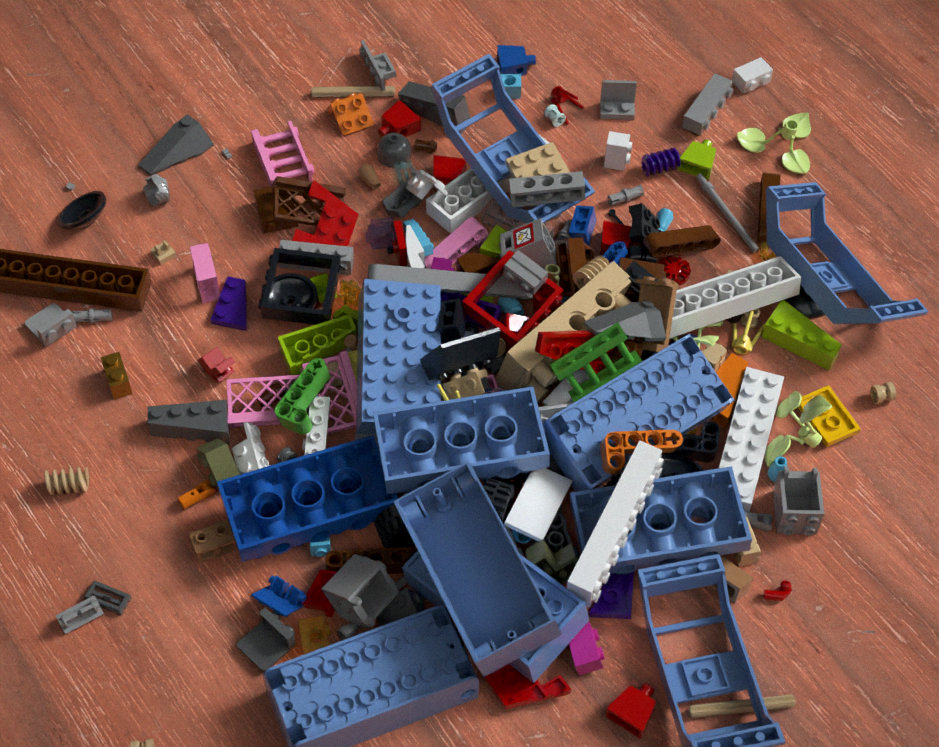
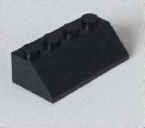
M498 327L441 344L419 360L428 380L437 379L441 381L449 377V374L456 376L465 369L469 371L477 368L478 365L485 367L491 364V360L498 356L500 329Z

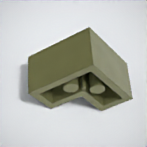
M216 438L196 448L198 452L196 458L200 465L208 468L210 472L208 479L212 486L218 488L217 481L240 475L228 445L222 440Z
M543 539L525 550L527 560L561 585L568 582L581 556L572 543L553 553Z

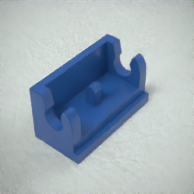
M576 205L568 232L571 238H583L588 246L596 223L594 206Z

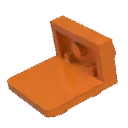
M356 93L350 94L342 100L340 98L330 102L327 108L329 114L334 113L342 135L360 131L374 124L362 93L357 95Z

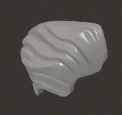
M157 174L146 178L147 184L143 189L151 206L155 207L169 202L170 191L167 180Z

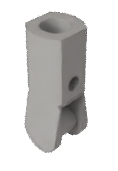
M745 512L751 527L764 531L772 530V515Z

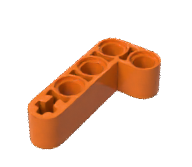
M677 430L610 432L600 443L603 470L610 475L618 473L625 465V454H633L639 440L649 444L648 438H651L655 442L654 447L663 450L662 453L673 452L682 444V434ZM628 439H632L635 442V446H631L628 443ZM608 440L614 441L616 446L611 447L608 444ZM610 460H615L618 467H613L610 464Z

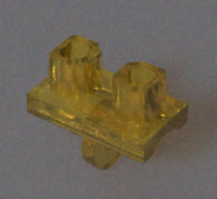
M342 280L338 297L343 299L344 305L348 307L352 304L358 306V296L361 288L353 280L349 282Z

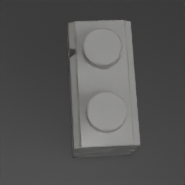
M519 250L504 265V276L509 281H516L520 284L519 287L525 293L530 292L534 295L548 278L546 270Z

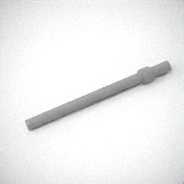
M701 173L698 174L696 179L702 185V190L712 198L751 251L757 253L759 248L714 191V186Z

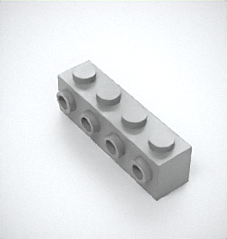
M714 73L684 115L682 128L700 136L704 130L707 131L711 120H715L718 110L722 109L726 99L731 97L733 81Z
M287 240L280 241L279 248L341 256L340 274L352 275L354 264L353 247ZM279 263V268L330 273V269Z

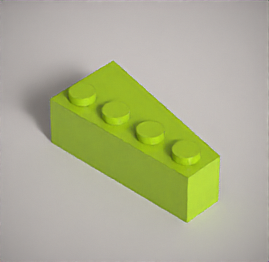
M784 300L780 301L766 322L762 338L829 371L837 360L842 346L837 340Z
M348 314L278 336L279 350L289 374L300 375L302 364L308 363L315 358H329L346 348L344 344L346 336L350 334L357 335L351 315Z

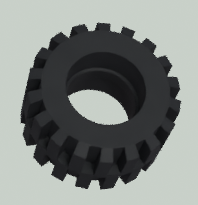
M489 478L484 483L483 488L504 525L512 508L515 494L514 486Z
M395 504L384 509L377 516L374 525L384 548L411 547L415 545Z

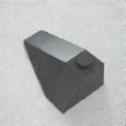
M187 114L169 129L138 166L152 176L169 169L175 163L186 162L187 158L201 156L213 147L214 143L201 124Z
M647 300L633 302L583 323V326L594 335L600 334L618 322L628 339L634 340L635 336L644 337L643 340L649 342L665 341L666 339L661 312L652 302Z

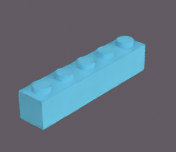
M414 218L403 221L405 232L407 225H410L424 249L425 256L433 254L434 245L430 242L426 233L423 232L422 227H419L418 222Z

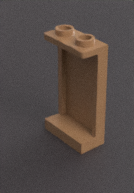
M643 276V280L636 279L635 283L641 284L638 302L650 301L660 310L666 339L665 341L649 342L644 341V337L636 336L635 341L643 343L641 347L643 351L658 353L668 347L678 285L670 283L671 279L659 278V281H654L655 278Z

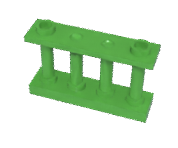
M618 322L550 364L559 381L566 378L572 387L568 393L574 402L642 362L635 350L630 353L623 341L627 340L628 337ZM617 346L623 358L612 363L606 352ZM600 357L606 368L596 374L589 363ZM583 368L589 379L579 384L572 373Z

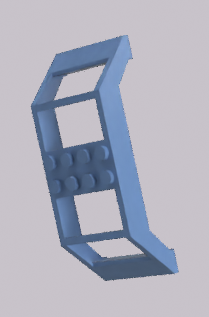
M490 54L433 83L431 88L445 134L508 217L524 223L541 218L543 223L583 201L540 204L528 211L521 209L524 206L512 207L511 200L497 183L511 175L504 163L505 160L543 146L546 143L506 93L499 71L500 67ZM491 80L497 104L454 126L450 120L445 103ZM501 109L517 131L475 154L459 131ZM584 178L586 199L593 195L595 190Z
M816 182L767 187V245L777 257L781 256L801 276L800 285L833 324L884 323L922 316L929 312L917 298L897 301L889 297L826 224L824 197L827 194ZM810 209L811 237L789 239L780 229L779 212ZM815 243L830 262L810 264L795 245ZM855 290L869 308H847L835 293Z
M720 554L639 569L637 573L646 631L682 746L775 747L785 745V739L779 722H775L768 714L732 611L725 568ZM717 584L721 615L657 628L653 627L648 597ZM724 622L733 651L665 664L656 635ZM747 690L757 721L688 735L678 704Z

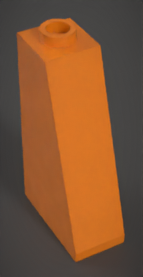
M731 353L716 372L734 398V401L726 409L710 419L724 428L728 425L748 365L744 358L734 353Z

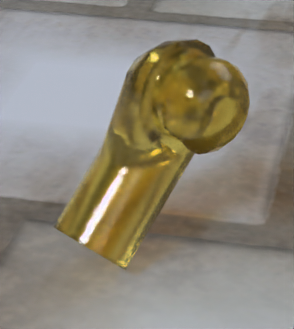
M760 242V258L767 261L777 257L774 255V252H769L767 242Z

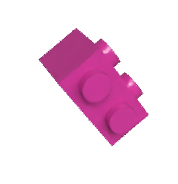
M587 622L569 643L575 668L579 676L604 668L602 660L605 659L602 647L598 648L597 641H600L599 634L596 628L592 629L590 622Z

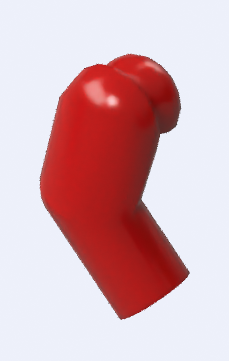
M784 580L776 590L764 589L763 600L783 601L791 594L792 584Z

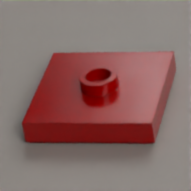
M400 220L393 221V251L397 254L399 266L407 267V247Z

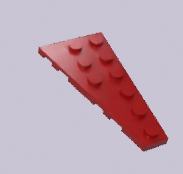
M589 330L538 332L535 351L558 360L596 335L592 334ZM614 348L606 352L610 359ZM600 357L589 363L596 374L606 368Z

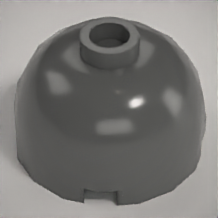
M399 133L384 135L377 144L379 162L387 167H393V165H399L400 167L408 163L411 158V146L408 139Z

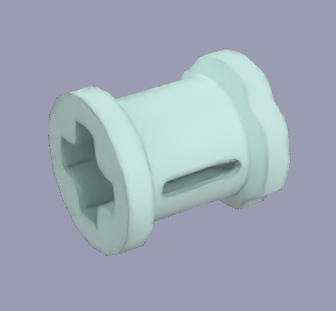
M555 104L549 105L544 111V116L549 118L555 127L561 126L566 120L565 114L560 113Z

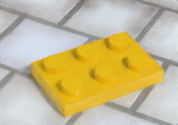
M829 385L802 396L801 404L798 406L802 413L804 406L818 395L823 396L832 405L830 409L810 421L813 429L822 436V442L826 447L860 433L861 428Z

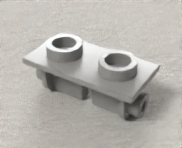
M92 596L57 614L56 617L64 633L67 634L104 613L95 596Z

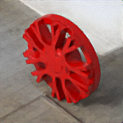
M672 255L661 259L658 264L666 266L664 267V272L668 276L667 279H675L674 281L678 285H682L689 280L691 268L687 260L684 261L683 257H672Z

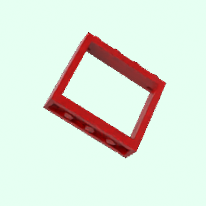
M509 250L463 300L462 304L467 315L487 330L499 327L500 338L512 348L536 328L542 319L545 320L551 314V309L554 306L557 307L563 299L561 296L564 289L547 278L541 288L551 296L516 335L476 305L503 275L504 265L515 254Z

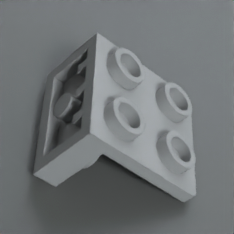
M602 81L600 119L634 120L637 81Z

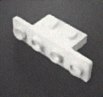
M415 168L412 170L416 176L408 181V186L406 187L412 194L422 200L433 187L447 196L446 186L442 182L430 176L427 172L425 173L422 169L420 171Z
M316 396L310 404L309 418L313 427L307 433L306 439H303L305 455L326 449L330 397Z
M248 422L243 423L247 439L232 447L239 474L270 466L265 457V447L261 442V432L256 425Z

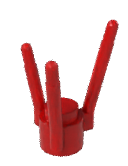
M556 86L551 91V102L557 106V110L560 113H563L558 103H564L567 99L581 109H584V106L576 101L578 97L561 86ZM567 118L565 120L566 125L569 124Z

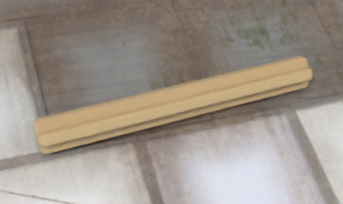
M380 86L312 87L311 96L346 97L353 93H356V95L362 93L364 97L395 96V86H385L384 91L381 90Z
M792 694L763 697L767 710L795 706V698ZM750 699L689 706L690 718L754 712Z

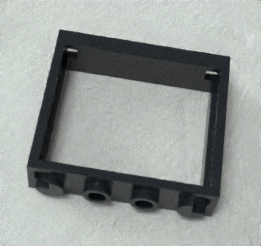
M274 248L273 255L269 256L268 265L270 269H267L265 273V280L267 282L262 286L263 299H260L258 309H261L262 318L313 325L331 320L341 270V256ZM278 263L330 269L322 310L269 303Z

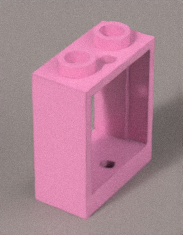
M205 243L191 246L193 267L202 304L217 301L220 297L209 245Z

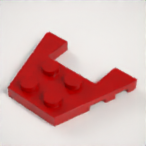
M313 180L307 197L325 203L314 235L296 229L292 241L348 246L359 214Z
M510 664L485 677L482 674L483 679L505 710L571 693V688L561 675L541 685L538 680L534 683Z

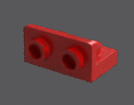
M319 570L306 595L305 602L302 603L306 609L321 610L327 617L333 616L335 609L322 591V588L338 571Z

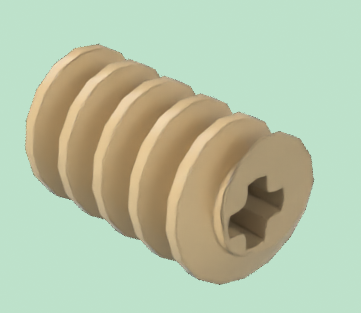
M597 256L574 272L572 279L577 287L581 289L610 263L607 258Z
M87 466L84 472L78 467L76 473L73 472L72 468H69L68 474L65 473L64 469H61L60 475L53 469L51 476L45 470V484L49 494L54 495L56 491L58 494H63L64 489L67 494H70L72 488L75 493H78L80 487L83 492H87L89 486Z

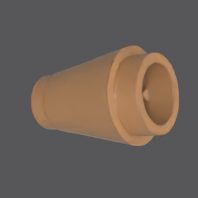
M364 164L358 169V177L372 190H376L381 186L373 166Z

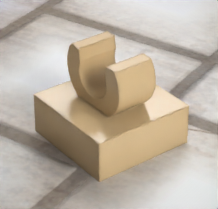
M165 240L163 243L155 245L154 248L150 249L151 254L160 265L176 257V252Z

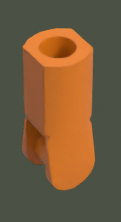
M205 480L177 499L183 510L199 501L211 497L216 490L210 487L209 480Z

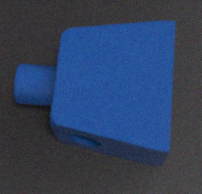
M497 45V62L500 67V74H521V76L527 74V65H536V56L526 55L523 46Z

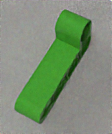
M315 358L310 361L275 407L274 412L284 428L301 435L311 431L313 424L305 410L330 378V372L323 359Z

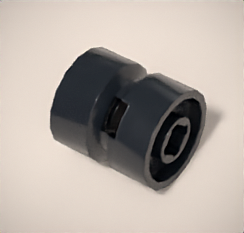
M630 245L629 259L656 263V258L652 257L646 247L643 249L638 245Z

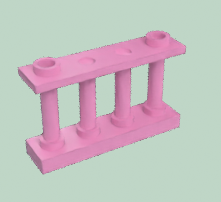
M288 121V131L269 136H260L258 129L251 131L252 143L270 187L276 176L293 178L306 174L308 180L313 182L312 174H315L312 164H309L298 138V129L293 126L291 121ZM291 137L293 142L271 149L265 148L266 143ZM295 149L298 154L277 161L269 159L272 155ZM301 162L303 168L281 174L274 171L276 168Z

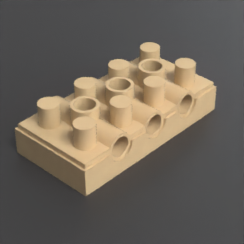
M614 261L611 262L507 352L495 380L498 389L514 390L533 386L537 403H539L549 392L546 387L556 382L558 378L550 366L556 360L535 351L538 332L588 330L583 326L585 321L631 304L632 302L624 296L631 283L629 280L630 276Z

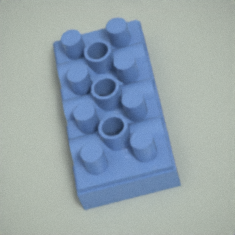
M533 386L373 412L387 494L410 493L412 490L427 484L468 461L478 479L488 480L496 476L503 479L512 478L519 473L527 474L532 470L549 467L550 453Z
M732 466L655 479L653 490L650 496H646L644 500L645 506L641 514H637L636 524L632 531L629 530L627 534L628 540L624 548H620L618 552L619 558L615 566L611 565L609 572L610 574H628L641 568L716 554L725 555L749 551L752 538ZM616 485L570 493V507L581 554Z

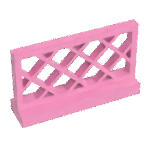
M346 350L340 352V355L323 359L326 366L329 363L337 362L338 369L335 373L329 370L330 375L333 377L328 384L324 385L326 388L322 394H317V396L324 397L328 389L338 393L333 401L330 400L329 413L333 406L342 410L339 418L329 414V419L335 421V424L327 429V434L356 427L357 382ZM309 362L302 364L303 370L306 368ZM335 378L343 382L340 390L331 386ZM340 395L349 401L345 407L336 403ZM345 413L353 416L354 422L345 423L341 419Z
M300 375L227 379L229 427H244L243 423L245 422L256 426L280 425L274 412L275 410L270 405L277 398L281 400L282 398L279 395L286 388L289 390L290 383ZM279 381L283 387L276 394L269 386L273 382ZM254 383H260L264 386L257 395L249 389ZM231 384H240L244 387V390L236 396L232 392ZM266 390L274 395L268 403L260 398ZM246 391H249L255 397L248 405L240 399ZM257 399L265 405L259 412H255L250 408ZM237 401L245 406L241 413L232 412V406Z

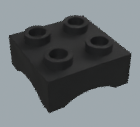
M643 203L629 206V213L632 216L629 238L639 243L644 249L643 239L651 233L659 232L660 221L651 213L650 209Z

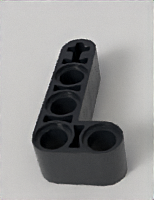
M713 421L705 422L700 436L685 434L682 436V444L675 451L662 454L684 456L698 462H712L716 457L720 429L718 424Z

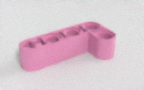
M474 217L467 219L433 249V254L425 256V269H431L434 257L451 259L453 265L457 258L464 255L474 245L480 249L489 235L487 230Z

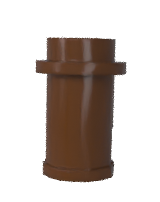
M416 139L414 148L415 150L429 151L432 154L437 151V142H434V140Z

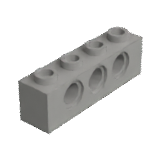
M582 171L509 179L512 207L585 200V183Z

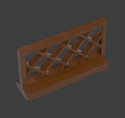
M276 176L272 184L273 219L317 226L319 221L312 215L317 212L321 216V209L325 203L318 207L312 201V198L307 197L312 184L310 181ZM319 183L344 202L346 188ZM278 192L285 193L289 198L283 201L279 197ZM295 196H302L306 201L301 204ZM290 200L297 206L293 210L286 204ZM307 203L314 208V211L311 213L303 207ZM282 206L288 214H278V209ZM300 209L306 216L300 218L295 212Z

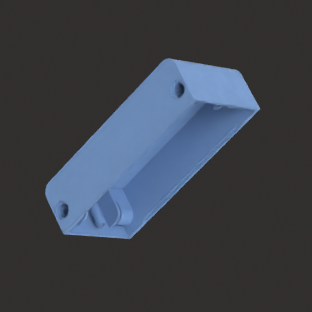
M689 334L554 414L543 423V428L550 454L566 478L572 480L571 486L575 492L599 488L606 484L607 481H611V478H616L618 474L624 472L632 454H625V465L618 473L610 475L603 470L600 443L608 433L616 431L677 430L683 436L722 412L734 401V398ZM648 438L649 444L655 446L654 440ZM628 439V443L631 446H635V442L632 439ZM608 440V444L611 447L616 446L614 441ZM611 459L610 464L613 467H618L617 462Z
M469 461L393 501L475 664L484 677L562 635Z
M444 605L429 608L272 666L263 673L266 692L287 747H352L478 698L479 679Z

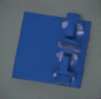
M273 575L268 580L269 586L251 594V597L255 598L260 604L268 606L276 614L284 617L304 607L302 603L307 598L305 592L294 585H290L289 582H285L279 576Z

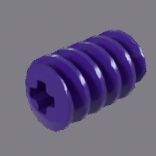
M674 147L669 150L657 151L656 153L652 152L650 155L645 154L641 162L646 177H649V171H651L652 175H655L656 169L658 173H662V168H664L665 172H668L669 166L672 170H675V164L678 167L681 165L679 153Z

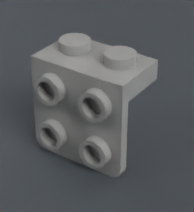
M56 303L50 304L25 321V326L45 347L77 327L73 313L69 309L63 311Z

